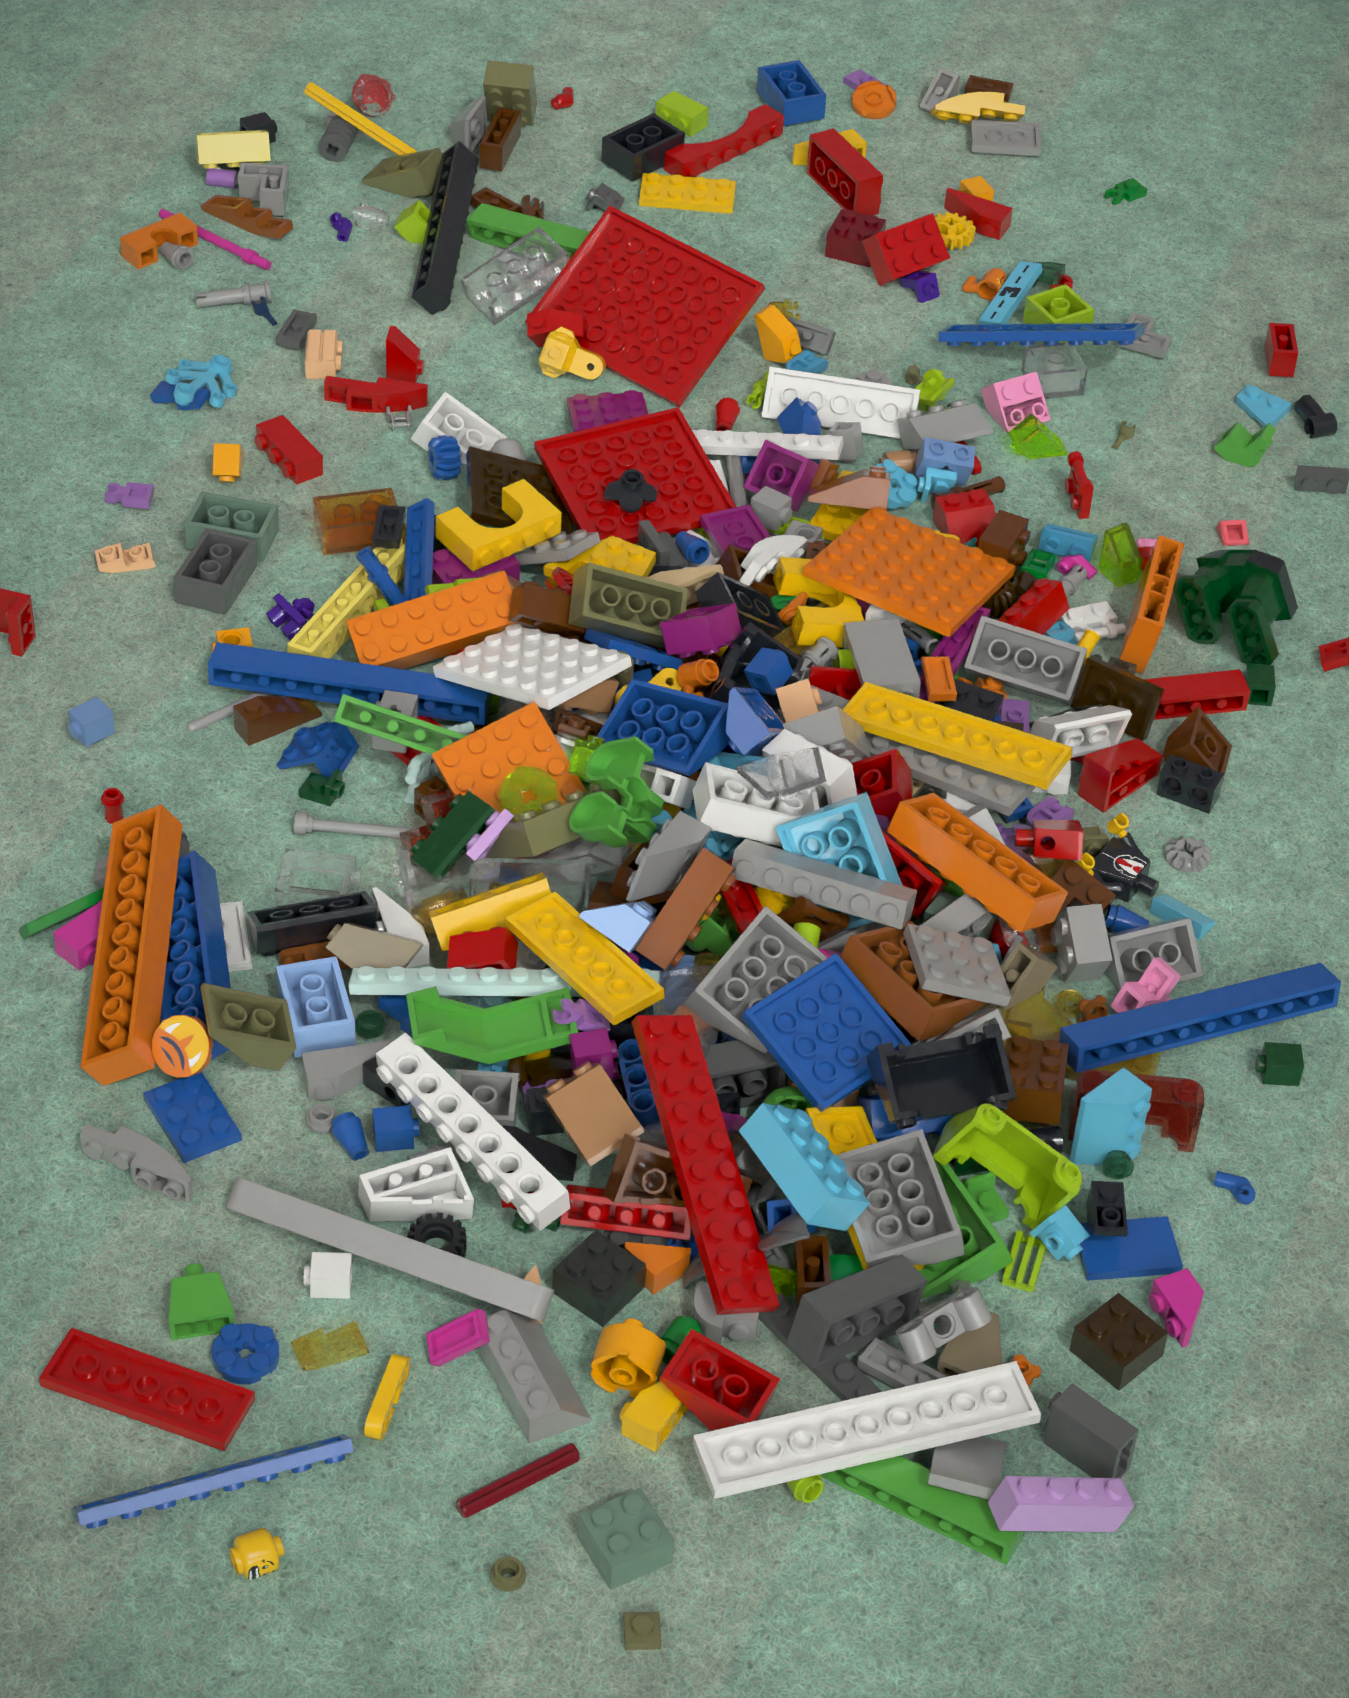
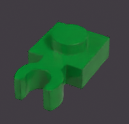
M1131 178L1115 184V188L1107 189L1104 198L1112 197V204L1118 205L1123 199L1131 202L1147 196L1148 189L1137 180Z

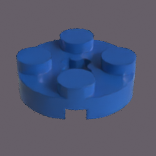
M231 1323L223 1326L220 1335L216 1337L212 1344V1364L215 1370L217 1369L228 1382L246 1385L261 1381V1377L266 1376L269 1372L271 1374L279 1363V1344L274 1337V1331L268 1326L250 1323L237 1325ZM243 1349H249L254 1354L251 1353L248 1354L247 1358H241V1354L238 1352Z

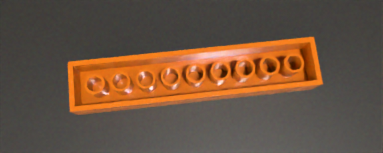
M162 804L112 824L80 1066L101 1085H108L154 1069L155 1059L152 1055V1039L155 1030L160 1024L183 825Z

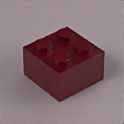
M841 209L827 233L825 257L871 267L862 241L885 231L886 219L878 218L874 215L856 213L853 210Z

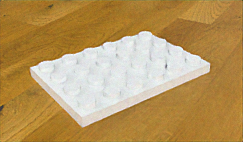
M512 624L498 634L487 636L484 641L476 645L467 646L463 652L444 658L443 662L433 666L437 678L527 704L535 701L538 707L550 710L631 667L632 664L630 655L619 653L617 650L600 648L595 644L579 642L577 639H567L560 637L558 634H548L541 632L539 629H529L522 627L520 624Z

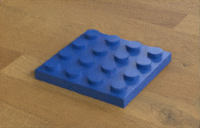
M837 953L744 1011L741 1016L811 1105L820 1112L832 1107L873 1080L866 1056L877 1045L893 1043L894 1048L898 1044L903 1043L904 1046L912 1045Z

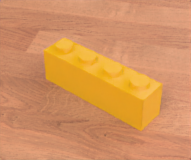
M541 872L428 911L442 952L449 951L450 936L459 935L466 931L479 932L490 930L493 927L504 928L506 927L505 917L551 894L547 878Z

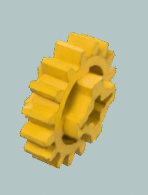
M946 212L945 215L937 213L935 219L947 248L953 251L954 247L961 250L963 245L969 247L970 242H974L976 227L973 226L972 220L966 221L967 216L958 217V213L953 214Z

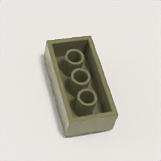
M588 562L574 571L568 624L666 649L660 622L686 611L688 589Z

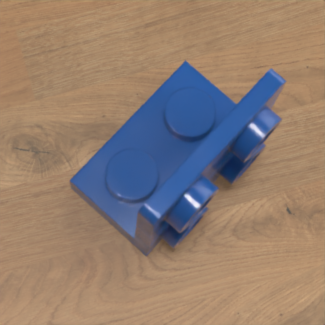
M324 722L319 726L310 728L302 727L295 732L293 740L282 752V757L277 766L282 770L314 762L321 774L330 778L336 768L342 770L343 774L358 750L359 744L347 726L336 722Z

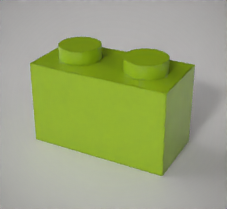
M674 90L656 101V115L680 129L689 137L708 126L709 107Z

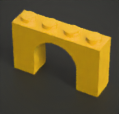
M522 479L502 488V510L516 522L515 524L505 528L484 527L473 521L459 507H456L436 516V538L467 567L475 571L560 534L562 512L525 479Z
M779 557L773 577L779 595L798 596L801 592H806L808 597L820 600L830 606V608L797 607L791 626L797 645L816 646V642L820 637H827L836 647L843 648L844 623L864 621L861 606L858 605L856 598L804 576V567L812 559Z

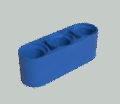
M629 1039L621 1043L617 1049L628 1102L632 1113L644 1130H651L657 1127L661 1121L637 1040Z

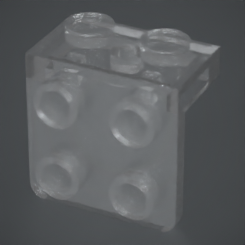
M407 845L395 847L397 859L392 860L395 878H401V880L397 881L398 893L400 898H405L409 913L439 908L466 899L458 862L438 884L418 866L411 864Z

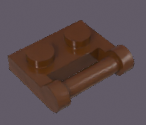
M803 896L798 897L792 907L784 909L777 914L778 917L792 928L794 924L800 922L818 926L821 929L819 943L845 930L850 922L848 914L841 911L833 912L813 904L809 898Z

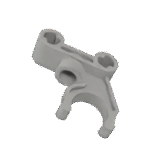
M958 1279L950 1284L954 1294L948 1298L929 1305L919 1303L915 1318L898 1328L895 1332L910 1364H917L931 1358L937 1352L938 1347L965 1331L981 1328L992 1320V1316L978 1287H973L970 1281ZM940 1323L939 1328L935 1331L933 1324Z

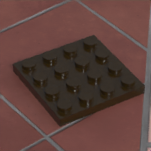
M469 446L466 453L468 513L473 521L500 528L515 524L516 522L502 510V488L525 479L562 512L561 532L565 531L566 535L573 532L572 519L543 465Z

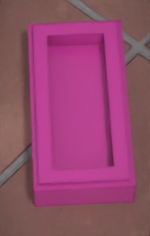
M477 1308L426 1333L430 1364L441 1366L490 1342L485 1311Z

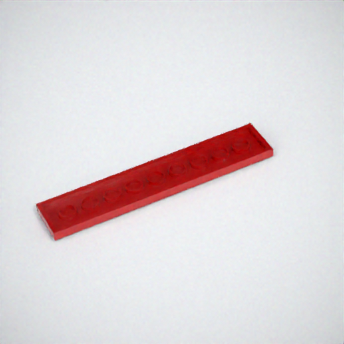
M637 1015L632 1021V1026L717 1315L774 1312L780 1306L764 1251H760L758 1248L760 1242L759 1234L692 1015Z

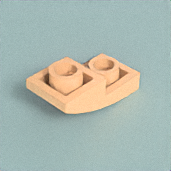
M121 543L95 551L100 572L118 573L156 567L150 543L137 545L127 550H123Z

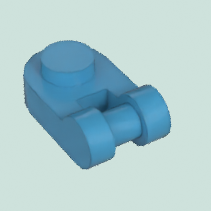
M808 349L786 363V369L814 374L822 373L828 367L826 359L815 357V354Z

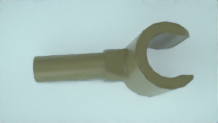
M914 365L909 366L908 374L905 376L906 383L920 384L923 381V377L920 376V369Z
M1122 421L1119 436L1111 448L1117 450L1123 441L1132 439L1136 425L1128 427L1126 426L1127 421Z

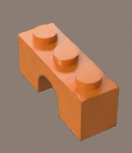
M181 212L120 237L121 256L139 270L158 262L157 248L161 247L165 242L189 248L198 245L197 225Z

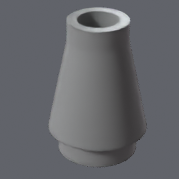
M169 242L161 245L160 253L175 268L186 269L193 263L194 256L189 247Z

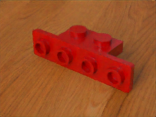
M810 667L808 680L810 685L847 700H851L861 688L856 669Z

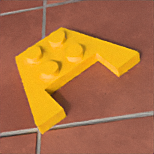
M611 536L601 540L598 544L568 561L545 564L543 566L544 575L553 578L552 571L556 567L563 568L574 575L575 570L589 562L646 578L656 563V552Z

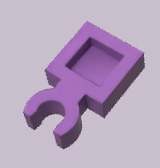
M127 482L126 487H123L117 483H108V492H105V502L110 504L122 502L123 507L149 509L154 495V484Z

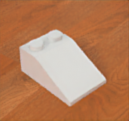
M444 392L423 419L411 440L428 451V444L432 438L443 435L453 436L460 446L461 462L466 464V453L469 446L490 451L496 441L508 437L447 392Z

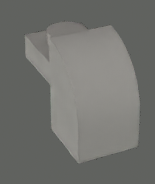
M697 1281L692 1318L699 1323L702 1335L720 1345L722 1336L739 1342L746 1340L755 1341L759 1312L717 1315L708 1283Z

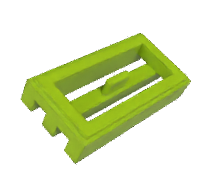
M1017 1230L1010 1252L1013 1262L1006 1266L1002 1285L1034 1293L1047 1248L1041 1240L1035 1239L1036 1237L1033 1238L1031 1234H1029V1237L1023 1236V1231ZM1021 1243H1024L1026 1248L1016 1280H1012L1010 1278ZM1033 1246L1039 1247L1028 1284L1024 1283L1023 1279Z

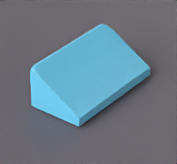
M1167 894L1156 896L1152 900L1150 913L1164 921L1175 918H1191L1194 935L1198 940L1215 925L1214 920Z

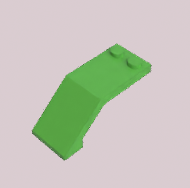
M437 986L406 994L415 1045L486 1064H493L570 1044L569 1034L579 1033L576 1022L558 1024L553 1019L552 1011L554 1009L563 1011L561 1000L563 998L572 1000L569 987L486 1009L440 997Z

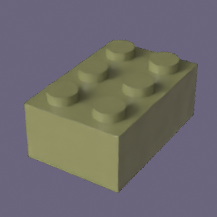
M487 60L483 82L487 120L492 121L498 108L502 107L521 111V127L533 126L537 107L533 65Z

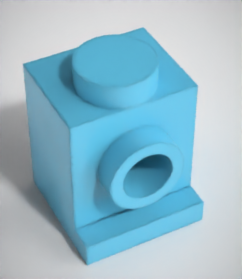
M1066 1205L1030 1232L1033 1238L1036 1236L1040 1238L1057 1261L1062 1257H1065L1068 1261L1083 1250L1080 1243L1090 1236Z

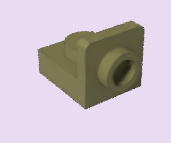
M1099 826L1082 828L1084 831L1082 854L1088 853L1095 859L1108 844V835L1101 834Z

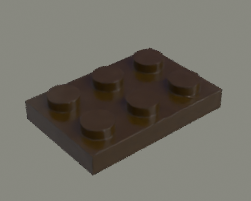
M1091 655L1087 657L1070 707L1102 704V707L1112 705L1131 711L1132 716L1124 733L1144 741L1148 737L1165 689Z

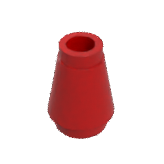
M725 397L716 404V431L732 430L740 413L739 404L735 399Z

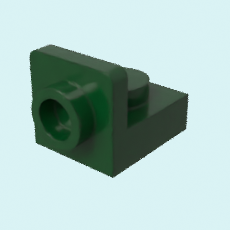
M336 768L330 778L311 772L299 789V797L331 807L336 798L342 797L345 790V782L342 781V770Z

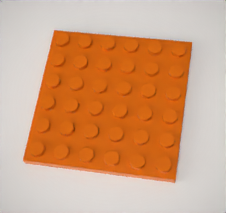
M883 508L869 509L808 562L804 567L803 575L950 637L1013 576L1015 565L1008 563L1003 558L984 554L979 548L959 543L955 538L935 533L931 528L918 526L907 518L894 516Z

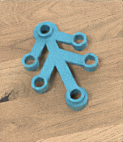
M214 355L208 362L181 359L177 369L170 368L165 375L166 382L176 385L173 393L175 402L184 406L189 405L193 401L195 393L205 385L211 394L209 403L214 407H223L226 397H235L238 389L229 376L232 372V362L223 355ZM192 370H203L205 372H198ZM215 377H219L223 384L221 391ZM181 379L194 380L190 384L180 382Z

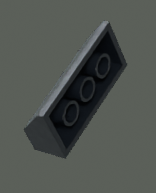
M362 891L249 911L247 915L252 947L256 954L261 953L262 956H272L278 954L279 950L330 941L327 939V936L337 924L343 926L345 923L350 922L376 929L377 906L367 892Z

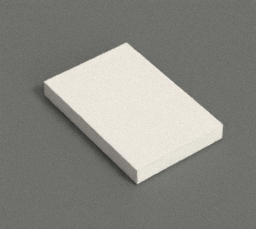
M242 901L220 903L229 972L252 969V960Z

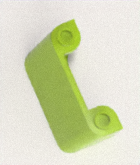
M986 1103L951 1118L945 1125L932 1155L943 1166L954 1158H957V1162L963 1164L971 1157L1017 1190L1013 1202L1017 1205L1021 1203L1025 1209L1026 1214L1021 1222L1032 1230L1074 1198L1082 1184V1174L1076 1164L997 1107Z

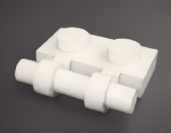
M1107 601L1071 608L1058 620L1064 621L1074 629V640L1077 642L1080 641L1086 629L1093 630L1100 638L1106 637L1108 640L1114 639L1117 635L1126 632L1124 623L1117 624L1118 617Z

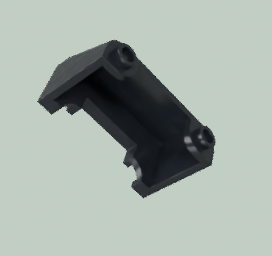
M749 622L718 660L719 676L716 681L707 685L703 696L728 703L729 691L733 687L752 688L744 669L762 647L780 650L787 655L793 673L782 687L799 682L803 675L800 669L804 659ZM759 692L784 723L782 718L783 712L778 709L780 703L777 694L774 696Z
M999 1024L983 1026V1034L982 1032L972 1034L971 1032H965L960 1037L904 1046L903 1043L898 1044L895 1048L893 1043L877 1045L866 1056L890 1124L897 1125L898 1129L911 1128L917 1125L916 1121L959 1114L985 1103L991 1104L1001 1111L1008 1109L1007 1103L1012 1102L1017 1097Z

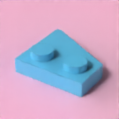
M1249 384L1235 399V403L1245 410L1252 420L1257 419L1262 424V428L1268 423L1274 427L1291 410L1292 403L1283 400L1279 396H1274Z

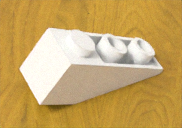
M377 887L372 888V900L377 906L376 929L415 939L424 944L406 968L429 964V942L422 923Z

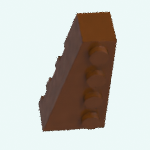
M625 1133L603 1195L613 1203L671 1204L672 1206L685 1207L669 1148ZM739 1170L747 1195L753 1179Z

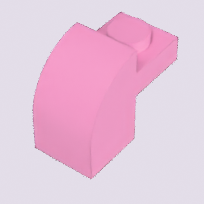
M1154 958L1139 982L1124 983L1110 1006L1117 1013L1172 1000L1168 996L1181 975L1162 958Z

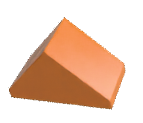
M625 1242V1250L646 1263L645 1288L653 1295L683 1277L685 1270L690 1264L691 1248Z

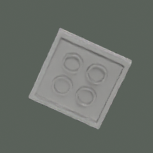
M907 924L903 935L921 989L1007 1007L1011 995L991 941L982 937L973 938L960 935L954 931L936 930L926 925Z

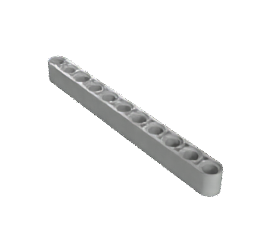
M236 1177L226 1204V1208L542 1322H544L555 1291Z

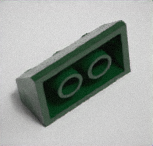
M469 790L465 795L459 793L449 805L452 810L445 818L440 815L429 828L433 831L426 840L420 838L410 850L413 853L410 858L411 861L438 884L467 851L465 846L476 833L479 835L483 833L487 826L485 823L495 812L493 807Z

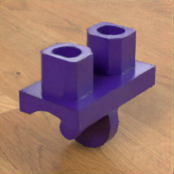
M278 593L273 597L276 605L266 615L276 628L289 620L280 629L283 635L291 641L307 623L306 619L310 620L314 616L315 605L309 598L305 597L300 600L298 598L294 599L292 602L294 606H292Z

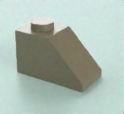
M1018 942L1001 966L1011 995L1007 1007H1001L1008 1010L1039 993L1058 966L1037 949Z

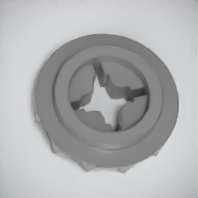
M1181 835L1178 840L1171 838L1169 844L1166 845L1165 858L1171 866L1178 870L1197 872L1209 865L1211 860L1210 848L1204 845V840L1196 841L1193 836L1190 839H1186Z

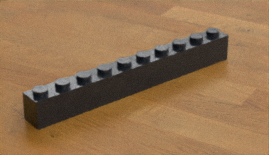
M460 141L442 154L411 296L426 311L433 315L439 310H445L451 303L450 298L454 288L453 283L457 273L460 249L463 244L462 239L466 229V219L469 215L471 195L475 186V176L478 172L479 158Z

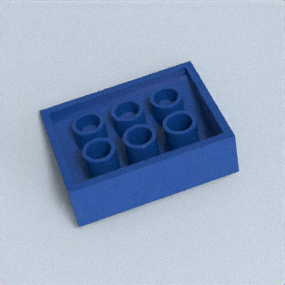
M632 679L591 747L595 750L606 742L636 736L654 750V761L645 762L644 764L691 776L704 766L705 762H709L727 747L730 740L729 736L725 733L728 703Z

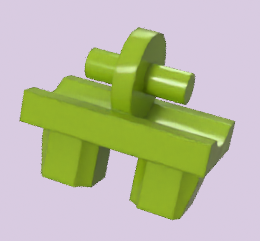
M933 368L927 370L924 373L923 381L914 388L920 390L918 409L929 412L928 407L934 406L939 400L946 397V393L955 385V379L943 377L941 370Z

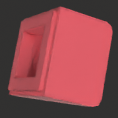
M1246 520L1220 521L1216 526L1223 546L1249 545Z

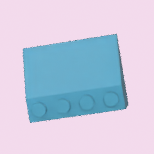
M867 792L837 801L775 827L785 851L902 886ZM815 904V905H818V906H820V907H823V908H826V909H828V910H831V911H833V912L838 911V910H835V909H832V908H828V907H825V906H822V905H819V904ZM848 914L850 922L845 930L874 921Z

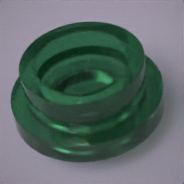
M365 1010L355 1020V1031L363 1038L379 1037L385 1031V1020L379 1012Z
M1121 1150L1109 1152L1102 1162L1104 1175L1113 1179L1127 1178L1134 1170L1133 1160L1126 1152Z

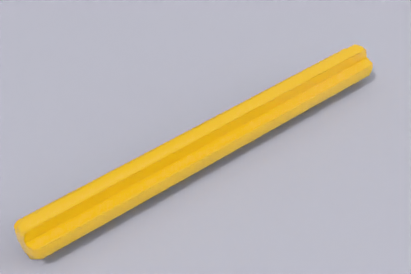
M310 82L305 87L304 93L398 156L418 152L313 82Z

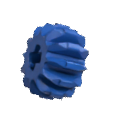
M446 435L432 438L428 444L429 450L427 451L429 469L432 476L437 480L457 478L461 472L462 455L460 454L458 441L453 436Z

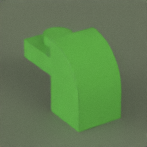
M1237 422L1221 434L1214 449L1227 461L1252 467L1260 462L1265 451L1273 443L1271 438L1276 429L1268 423L1254 435H1251Z

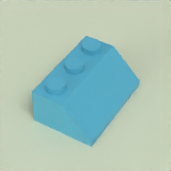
M1123 1067L1081 1098L1069 1160L1074 1164L1119 1166L1127 1159L1130 1161L1135 1159L1142 1148L1140 1143L1142 1134L1146 1129V1116L1151 1107L1149 1102L1152 1088Z

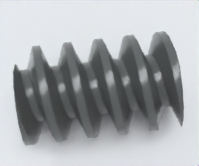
M338 115L333 117L319 142L321 155L326 160L332 162L343 161L359 129Z

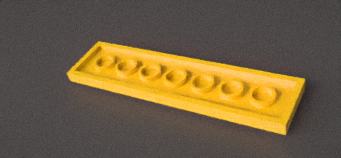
M865 682L843 709L866 732L1045 790L1049 788L1072 757V747L869 682Z

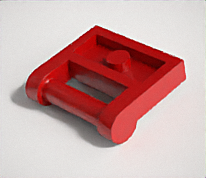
M1074 451L1067 457L1071 468L1069 478L1065 479V492L1071 495V509L1076 510L1078 518L1089 519L1094 487L1092 481L1087 478L1082 454L1079 451Z

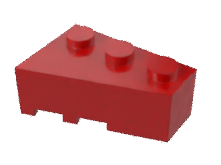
M1138 738L1086 754L1082 774L1079 778L1078 796L1104 813L1158 776L1163 755Z

